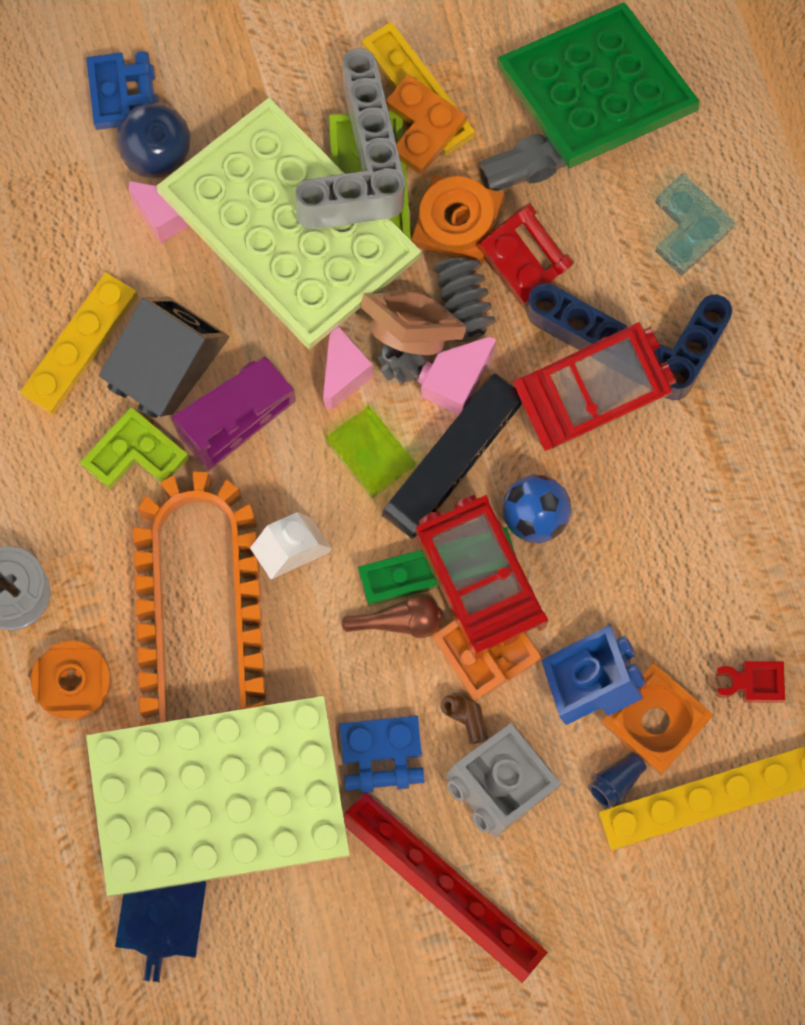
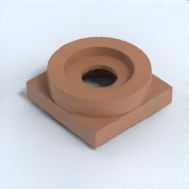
M425 291L364 293L360 308L373 318L371 324L372 334L382 343L406 353L417 355L437 354L444 349L446 341L463 340L467 327Z

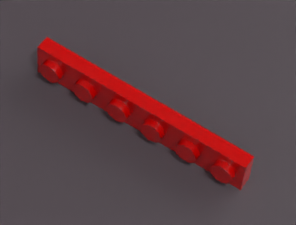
M365 793L344 813L345 827L521 983L527 979L548 952L370 795Z

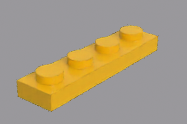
M392 21L361 40L362 48L374 55L378 69L394 90L409 74L457 108ZM468 121L441 153L444 157L475 138V131Z
M105 272L20 391L21 396L53 416L138 297L137 291Z

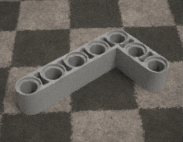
M356 48L350 50L343 58V91L362 171L307 179L297 186L295 193L296 219L300 225L308 229L392 218L401 213L403 209L405 189L403 170L377 62L374 55L366 49Z

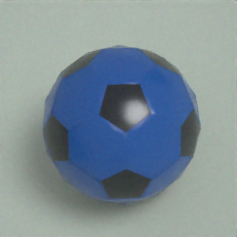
M532 474L521 478L511 485L504 496L503 519L509 530L526 542L541 544L550 541L560 535L570 521L571 499L566 489L555 479L548 476Z

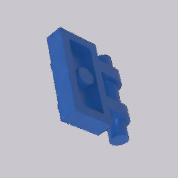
M122 52L86 57L93 121L96 130L119 127L124 116L136 106L150 102L159 103L158 96L154 94L152 82L156 77L155 68L150 64L148 52L136 53V64L125 65ZM127 82H138L139 94L129 95Z
M418 716L340 723L343 765L359 763L360 774L344 775L346 791L362 789V793L374 792V788L397 786V790L409 789V784L425 783L423 767L407 769L406 760L407 758L422 757ZM395 760V770L372 772L371 762Z

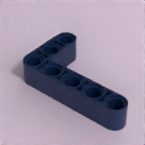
M540 284L530 292L527 305L529 321L534 326L577 350H581L600 341L604 337H609L629 327L554 285ZM718 294L709 295L700 302L673 350L660 343V348L654 350L660 364L667 361L672 373H679L686 380V383L682 385H670L673 393L666 396V399L681 400L689 394L723 336L732 316V306L724 296ZM539 301H548L554 308L550 311H541L535 304ZM708 311L716 312L722 320L711 322L705 317L704 313ZM580 319L585 322L587 327L577 330L572 328L568 321ZM630 338L619 342L620 345L615 348L608 347L590 356L653 391L643 367L634 359L637 354ZM689 342L699 343L704 352L693 353L687 349L686 344Z

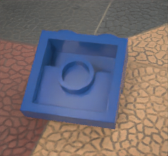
M611 625L541 660L559 717L566 725L600 708L609 716L643 699L640 687L646 685L645 678L637 664L631 665L629 660L636 656L635 651L626 635L619 637Z

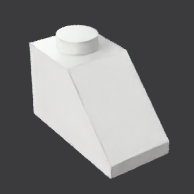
M298 512L267 525L250 547L270 579H274L326 555L332 550L313 519Z

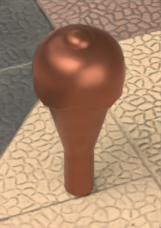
M415 594L410 595L407 601L372 614L346 616L342 619V626L345 632L375 629L411 634L415 638H426L437 632L440 621L443 619V610L438 607L437 601L432 596Z

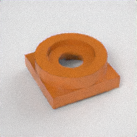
M433 175L429 188L421 200L419 218L411 241L420 249L454 258L479 260L481 265H483L485 256L476 244L495 229L504 202V193L487 189L481 183L468 177L453 176L445 178ZM455 203L464 204L470 211L468 221L460 226L449 224L444 217L445 210Z
M653 662L643 674L646 685L640 687L643 699L609 716L607 715L601 724L615 735L629 752L632 751L639 755L645 763L661 776L714 714ZM659 708L668 715L669 726L664 733L655 735L645 730L642 724V717L647 710Z

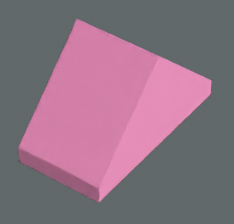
M130 181L128 189L132 203L160 244L189 226L157 193V186Z
M339 326L329 333L323 394L325 409H333L373 377L372 363Z

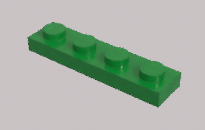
M508 527L502 528L514 551ZM490 532L436 546L454 584L496 573L501 567L507 568ZM422 550L358 566L368 606L440 588Z

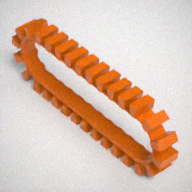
M193 471V491L180 493L174 475L160 482L163 492L169 500L160 508L155 502L145 496L138 507L142 518L153 521L152 529L133 527V543L137 551H134V567L138 574L154 572V577L135 575V591L139 598L150 595L155 597V601L136 599V616L140 622L155 618L156 626L136 623L137 640L141 646L156 642L157 648L155 650L137 647L138 665L142 670L157 666V674L138 672L139 689L143 694L158 690V699L139 697V708L143 718L159 715V723L168 722L161 531L168 516L177 508L189 503L211 504L224 512L231 522L240 708L247 709L266 705L265 701L248 705V697L267 699L266 682L264 677L247 680L246 672L265 674L263 653L245 655V648L264 650L263 632L261 628L244 632V624L263 626L260 603L243 607V600L261 602V586L258 580L260 579V564L256 556L241 559L240 554L254 555L250 547L258 537L256 531L243 535L239 534V529L257 527V523L250 503L234 513L232 512L230 507L241 498L239 488L227 479L217 496L209 493L212 481L208 472ZM153 547V553L140 552V550ZM242 577L257 578V580L242 583ZM140 721V726L150 725V724H157V723L142 722V721Z

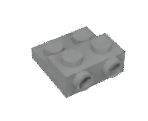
M512 723L454 764L445 775L449 780L447 788L452 797L460 802L465 800L474 811L472 819L477 828L484 833L490 831L495 838L561 785L559 780Z

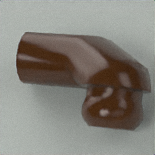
M457 693L447 695L442 699L440 704L442 713L466 726L470 744L481 743L489 739L482 708L477 702Z

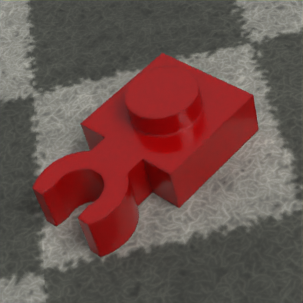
M744 661L742 673H738L730 666H721L715 670V676H727L731 681L730 688H718L716 690L717 697L728 698L736 692H743L744 703H783L785 701L784 661Z

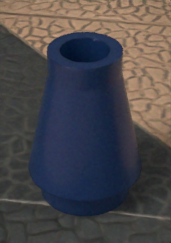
M631 751L624 758L592 776L593 781L588 785L589 791L607 809L612 808L614 805H621L640 775L647 769V766L639 755Z

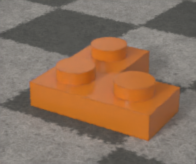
M409 74L386 100L387 108L411 125L396 143L400 161L422 176L467 121V115Z

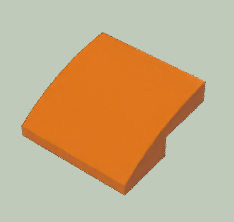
M497 593L468 614L472 615L505 598L502 593ZM456 620L432 635L474 701L499 688L544 658L527 632L519 635L518 640L504 646L501 643L484 651L483 657L476 661Z

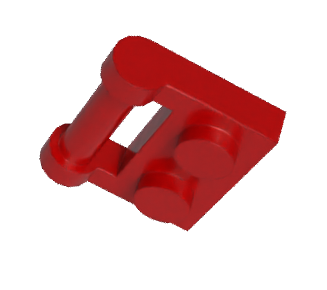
M531 203L521 207L476 244L520 304H525L528 301L530 292L534 287L540 284H549L574 264V261L568 254L562 253L535 216L537 211ZM521 224L525 226L552 263L545 270L515 229Z

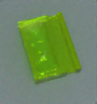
M369 405L358 415H354L325 437L326 443L371 499L401 478L409 469H413L416 466L413 458Z

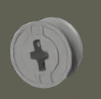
M13 546L0 547V580L4 579L10 586H15L19 592V595L14 598L7 590H3L0 586V629L8 631L23 629L39 620L47 609L51 594L49 581L35 556L23 548Z

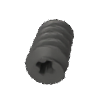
M452 258L434 266L435 273L439 274L436 279L437 284L442 288L440 296L446 302L444 308L467 326L463 340H453L456 342H465L481 337L486 333L487 327L496 322L494 316H483V313L492 309L491 302H480V299L486 297L489 292L487 288H476V285L485 281L483 274L472 273L482 266L479 260Z

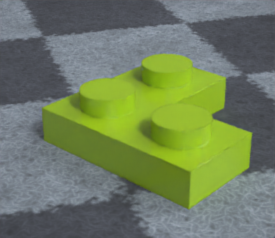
M130 407L81 460L80 464L106 488L111 490L135 463L160 483L175 475L188 461L189 456L135 409Z

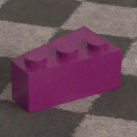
M263 357L257 362H249L237 375L173 415L172 419L179 438L209 472L296 402L295 391L270 361Z

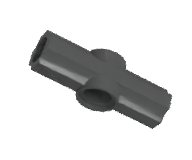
M541 134L526 137L519 141L512 150L478 162V168L485 188L495 191L511 187L526 180L530 184L542 182L553 176L559 168L567 166L548 138H544Z

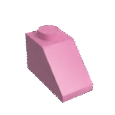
M487 337L438 353L434 363L427 362L419 376L418 383L422 384L421 397L459 415L470 402L495 352L496 340Z

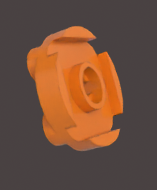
M63 641L48 648L49 651L36 661L31 673L32 692L42 708L58 719L69 721L84 719L91 714L99 712L109 696L112 682L110 668L102 655L93 647L81 641ZM74 670L76 676L82 678V682L76 685L75 690L68 691L66 685H61V679L67 678L69 671Z

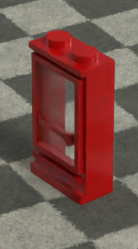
M637 322L626 329L512 381L544 451L554 449L673 393L670 385L676 383V379L668 362L660 364L654 350L660 348V345L651 326L644 329L642 323Z
M475 495L468 496L454 505L456 509L441 515L440 511L430 513L420 519V525L415 527V537L475 661L483 657L484 651L501 643L504 646L517 641L519 635L536 627L538 631L546 628L548 618L545 612H543L489 503L487 495L478 499Z

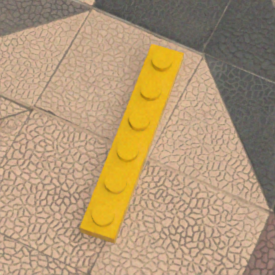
M805 746L598 812L610 852L804 790Z

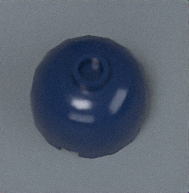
M150 102L136 106L124 116L117 129L116 147L129 170L142 177L160 178L171 174L183 164L190 150L191 136L186 121L177 110L163 103Z

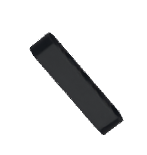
M492 374L392 497L381 516L411 539H414L415 527L420 525L419 520L430 513L438 511L520 408L522 401L516 388L498 374Z

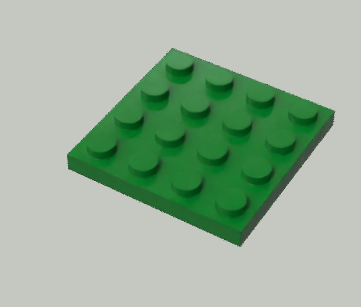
M625 2L497 57L498 69L569 169L699 111L700 100Z

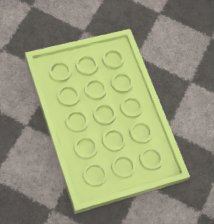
M270 97L157 185V193L309 350L360 308L364 293L380 292L421 256V250L389 218L318 229H308L298 223L295 200L297 186L307 179L345 173Z
M324 696L86 735L108 897L350 856Z

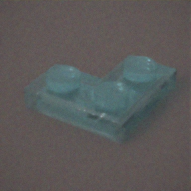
M682 173L656 197L655 203L679 226L657 245L655 252L680 276H683L734 229L736 222Z

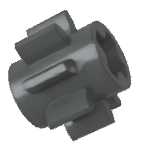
M386 344L382 349V355L377 356V360L382 365L380 371L385 378L390 381L395 377L400 385L418 378L422 366L427 363L423 355L406 353Z

